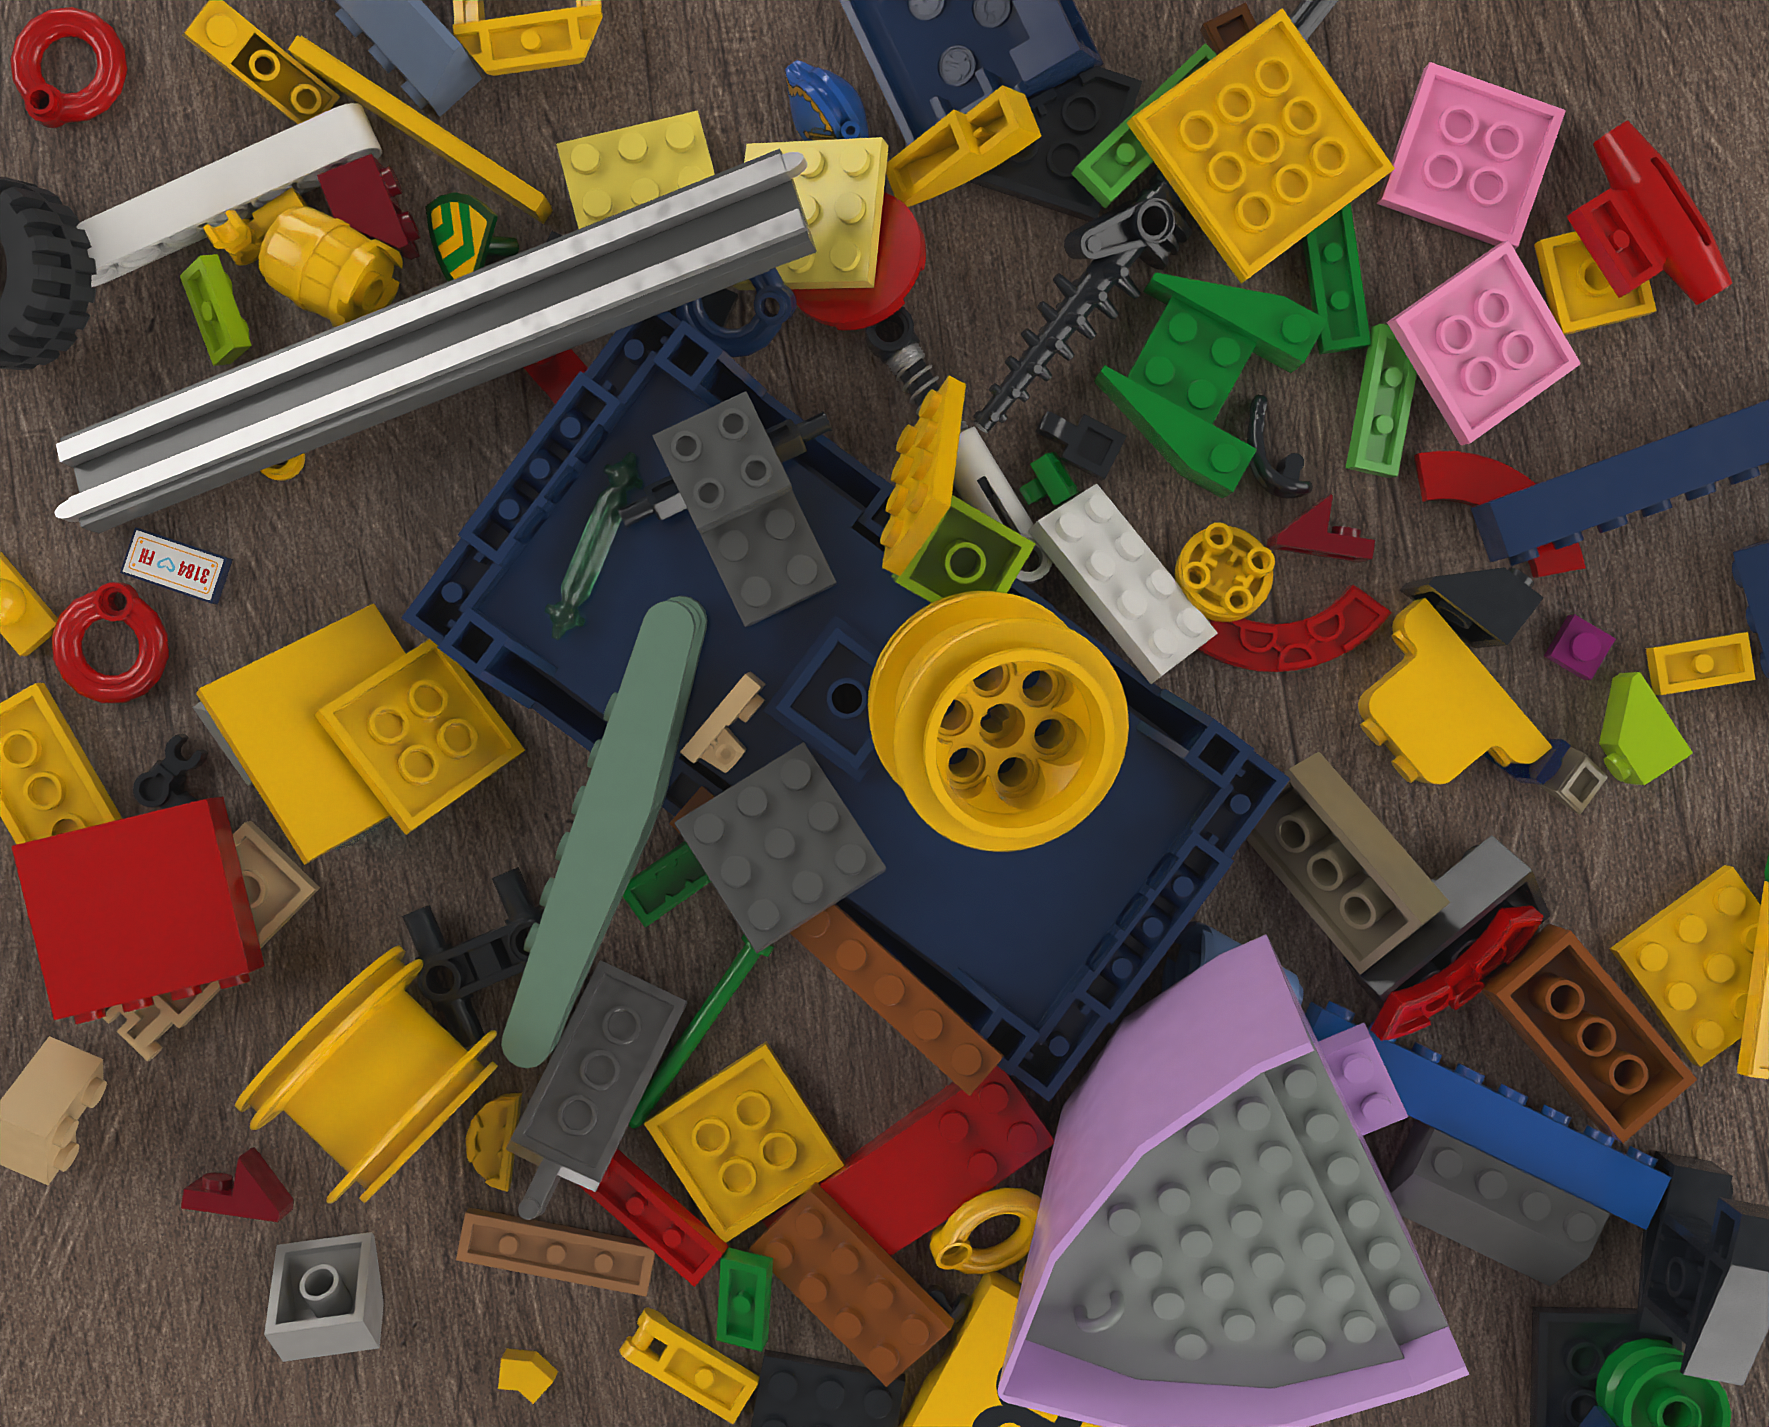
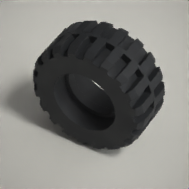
M0 176V240L7 259V279L0 298V369L28 370L34 369L37 365H46L56 360L60 355L59 351H67L78 339L74 334L76 330H83L91 316L86 313L89 302H95L96 288H91L92 275H97L95 259L89 258L87 249L92 247L85 230L77 229L76 226L80 221L69 206L62 205L63 203L57 195L47 189L38 188L36 184Z

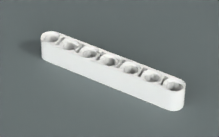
M350 103L335 107L80 222L76 227L77 229L85 230L92 246L87 249L89 258H94L96 263L97 275H92L91 287L109 282L207 238L203 227L207 224H210L212 227L224 224L228 220L225 214L228 210H235L241 219H249L253 217V212L291 187L298 191L300 195L320 187L317 175L371 153L378 159L382 154V149L362 105Z

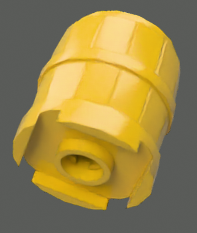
M296 206L287 209L279 215L268 229L259 253V269L271 287L291 299L301 309L314 312L329 319L334 327L391 305L400 282L392 278L394 265L401 269L403 266L400 252L379 240H371L351 228L350 224L343 220L335 219L311 207L299 208Z

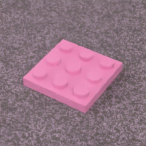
M1429 62L1423 70L1391 162L1395 169L1386 176L1377 204L1494 246L1509 240L1515 250L1522 238L1566 110Z
M1509 240L1493 247L1387 322L1460 445L1472 443L1581 364Z

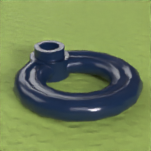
M775 267L768 272L749 279L757 292L753 303L756 314L749 323L740 328L728 329L718 326L707 315L703 307L702 297L678 306L675 310L677 319L681 322L684 320L724 350L731 358L750 356L768 346L781 329L782 323L794 314L796 298L792 290L784 285V281ZM768 297L778 301L780 306L778 314L770 313L767 310L765 303Z

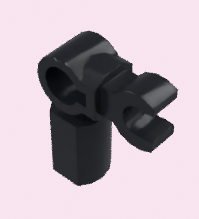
M186 734L175 735L166 744V758L158 760L148 772L142 773L136 778L133 784L135 799L145 807H161L162 809L199 801L187 791L181 793L180 786L186 780L184 774L189 769H196L202 766L207 759L208 752L197 750L189 760L185 759L181 754V748L189 737Z

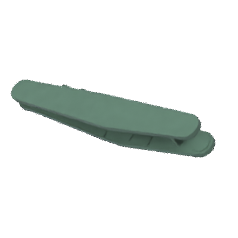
M682 595L673 597L667 601L655 604L648 610L643 619L619 692L612 694L606 706L603 719L608 723L602 740L598 739L595 742L587 763V767L592 769L586 786L582 785L574 799L571 813L576 816L570 832H565L557 848L555 859L560 861L556 876L555 878H549L540 898L539 905L545 907L540 924L536 922L533 924L524 945V951L530 952L502 1035L501 1043L504 1055L509 1062L517 1067H537L545 1061L557 1046L570 1011L647 844L666 798L708 621L705 609L700 602L692 597Z

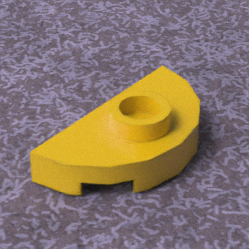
M522 1093L503 1094L487 1102L471 1120L465 1138L466 1154L469 1163L472 1162L476 1172L486 1180V1184L506 1192L511 1188L515 1154L506 1150V1147L519 1123Z

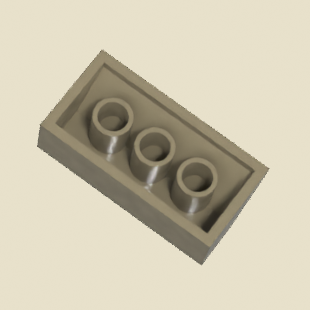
M1317 752L1284 773L1290 778L1289 782L1246 840L1361 975L1451 902L1320 752Z

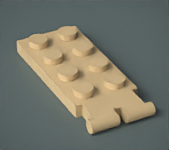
M247 821L233 834L260 948H262L320 887L252 821ZM214 981L202 984L203 993L172 1001L170 992L153 996L154 1005L124 1013L122 1004L105 1008L106 1017H103V1019L109 1024L122 1014L127 1021L118 1029L117 1033L148 1062L163 1048L157 1040L173 1024L178 1028L187 1025L221 990L219 982Z

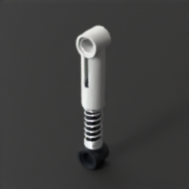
M902 306L885 320L866 327L865 340L868 349L875 356L879 357L883 364L889 365L893 375H897L896 380L904 383L903 392L910 393V403L918 406L916 414L919 415L921 405L931 389L938 392L940 389L936 382L939 377H933L929 370L932 368V365L927 366L923 360L925 353L919 347L920 340L914 331L913 319L911 314ZM891 321L901 327L903 334L897 341L885 342L877 336V327L881 323ZM961 421L953 485L965 503L1003 524L988 498L992 497L1009 527L1036 544L1033 549L1039 557L1037 569L1032 572L1020 570L1016 578L1026 585L1037 582L1049 572L1053 562L1028 532L1034 524L975 427L968 428L966 422Z

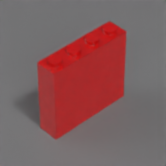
M223 796L194 801L11 846L54 1020L73 1016L75 1024H81L106 1017L105 1008L122 1004L123 1012L125 1013L154 1005L153 996L169 992L172 1001L184 999L203 993L201 985L214 981L219 982L220 989L250 982L249 973L265 966Z

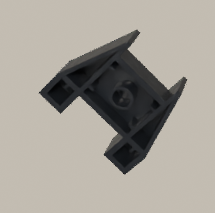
M1655 1151L1654 1157L1658 1161L1654 1168L1672 1178L1647 1230L1643 1229L1636 1329L1641 1332L1679 1338L1684 1342L1686 1346L1680 1372L1683 1375L1743 1386L1769 1330V1206L1732 1200L1733 1185L1731 1181L1733 1176L1712 1161Z

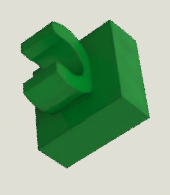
M1057 452L1047 453L1030 463L1037 478L1019 488L1028 505L1049 496L1054 506L1080 493Z

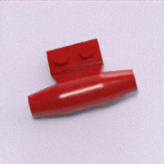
M1629 120L1618 125L1595 141L1593 147L1610 189L1577 208L1566 217L1618 298L1631 292L1663 270L1695 305H1699L1730 286L1733 282L1710 226L1664 157Z

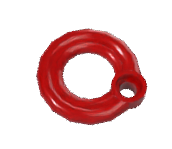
M75 7L49 9L31 19L16 37L10 58L13 83L25 102L26 111L38 123L48 128H57L65 123L89 121L107 111L122 93L128 72L125 48L114 28L95 13ZM75 37L84 40L92 47L96 54L97 69L93 80L87 87L75 93L65 94L53 85L46 83L42 76L41 61L44 52L51 43L60 38ZM49 96L48 106L44 109H39L41 99Z
M124 582L106 583L97 590L74 599L59 615L51 637L53 661L62 679L79 695L102 704L127 703L145 695L162 677L169 658L168 634L158 613L139 598L137 591L131 585ZM117 593H122L126 598V606L123 610L115 605L114 599ZM98 620L123 621L133 629L139 643V654L135 664L128 671L119 675H105L97 672L87 663L83 654L82 640L86 630L92 623Z

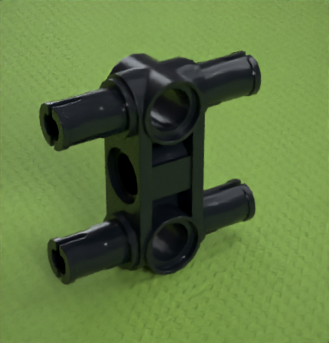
M519 867L492 878L508 916V919L504 920L506 924L458 945L446 944L430 905L402 916L419 955L415 960L421 959L423 961V967L417 977L418 989L423 997L430 1000L433 1009L436 1008L437 1012L443 1011L453 1037L464 1048L476 1044L485 1036L470 1001V998L474 996L473 992L525 970L530 952L524 951L523 932L526 928L532 927L535 922L540 924L544 912L540 905L535 907ZM437 966H446L452 971L455 979L452 988H443L438 985L434 976Z

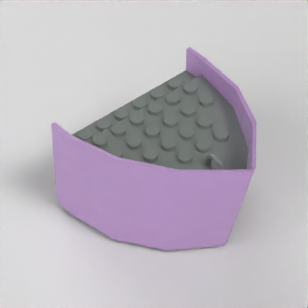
M1266 934L1219 954L1124 1017L1062 1106L997 1392L1003 1401L1102 1427H1309L1411 1397L1469 1375L1408 1229L1363 1135L1407 1118V1112L1365 1023L1319 1042L1317 1041Z

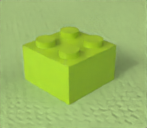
M952 495L950 508L901 576L893 573L891 577L896 583L931 603L950 595L969 591L1007 593L1036 544Z

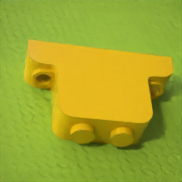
M1426 598L1413 601L1397 614L1392 624V639L1405 654L1404 658L1361 695L1358 702V710L1364 719V722L1360 724L1364 733L1377 746H1381L1383 743L1396 757L1391 761L1392 765L1407 782L1412 783L1414 780L1427 784H1446L1486 751L1497 763L1507 767L1510 763H1533L1552 748V745Z

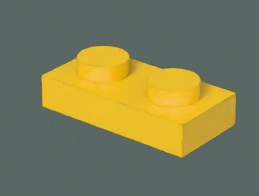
M1748 632L1645 648L1652 691L1655 695H1666L1756 680Z

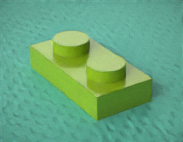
M218 254L200 255L180 275L213 366L231 364L252 346L249 339V328L239 313L232 294L231 279L224 272Z

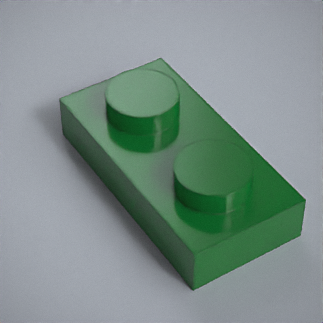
M729 1247L726 1249L720 1261L716 1341L762 1352L768 1342L773 1258Z

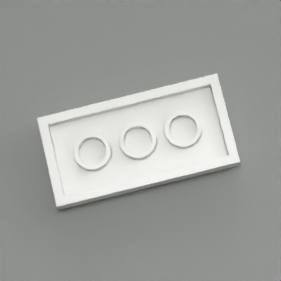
M1098 484L1093 485L1039 519L1028 530L1150 684L1154 683L1217 634V631L1187 599L1179 584Z

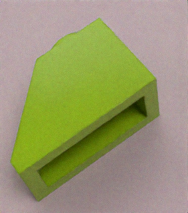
M1641 672L1619 673L1612 678L1599 745L1607 755L1604 758V763L1617 780L1624 781L1626 784L1646 785L1693 754V752Z

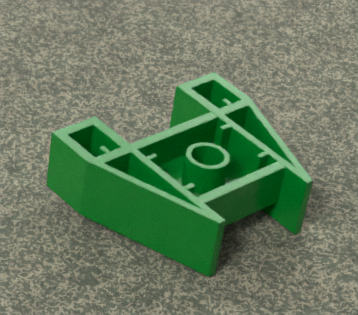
M1155 272L1143 292L1166 305L1127 376L1104 365L1094 382L1180 476L1216 496L1224 498L1234 492L1257 449L1214 426L1213 423L1251 353L1253 352L1283 370L1292 373L1305 363L1328 320L1285 296Z

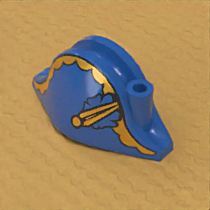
M799 60L794 61L785 68L784 72L792 119L796 130L804 141L869 138L863 102L857 91L848 81L829 70L816 68Z

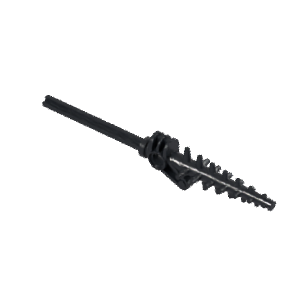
M1302 0L1289 18L1305 41H1307L1338 0ZM1159 169L1149 180L1150 188L1142 189L1134 200L1124 202L1117 208L1071 231L1066 236L1064 249L1070 258L1093 260L1080 278L1073 280V282L1060 273L1053 278V282L1065 298L1062 302L1057 303L1056 309L1045 301H1041L1038 304L1037 309L1046 320V324L1040 327L1038 335L1028 328L1021 333L1022 338L1029 347L1023 351L1019 360L1013 356H1009L1005 360L1010 373L1005 377L1000 386L996 383L990 386L989 391L993 396L982 411H977L973 415V423L981 431L988 433L997 422L1004 423L1008 418L1006 411L1017 399L1023 403L1030 398L1026 388L1036 376L1045 382L1051 379L1052 373L1046 365L1056 353L1067 361L1074 357L1075 354L1066 341L1075 331H1078L1089 340L1096 337L1097 333L1087 320V317L1095 308L1112 320L1118 316L1119 312L1107 296L1114 285L1133 299L1139 297L1141 292L1129 276V268L1138 258L1154 269L1164 270L1169 264L1168 255H1176L1179 251L1178 243L1186 242L1192 235V230L1185 221L1186 206ZM1144 212L1147 215L1148 220L1147 228L1145 231L1142 228L1141 219Z

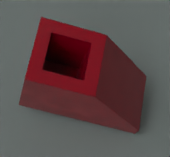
M371 153L317 175L335 219L338 218L350 224L351 228L371 240H379L396 249L405 258L412 260L420 257L414 241L420 239L421 236L409 211L402 213L396 196L403 192L398 178L390 165L383 167Z

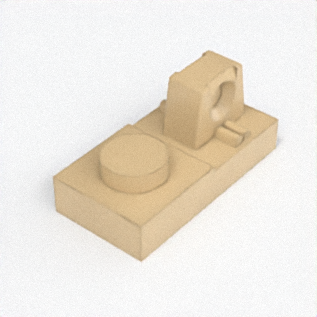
M751 671L746 673L680 752L692 763L703 759L722 772L727 773L747 750L728 726L734 723L738 717L745 723L752 717L765 701L758 693L766 684Z

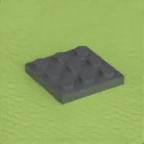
M804 742L674 822L756 953L762 951L886 871V866Z

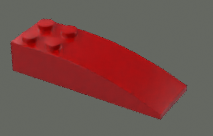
M996 1065L970 1096L952 1082L844 1160V1167L818 1184L891 1256L943 1223L965 1202L992 1189L1052 1146L1055 1139L1051 1129L1013 1076H1010ZM801 1195L762 1219L765 1226L768 1228Z

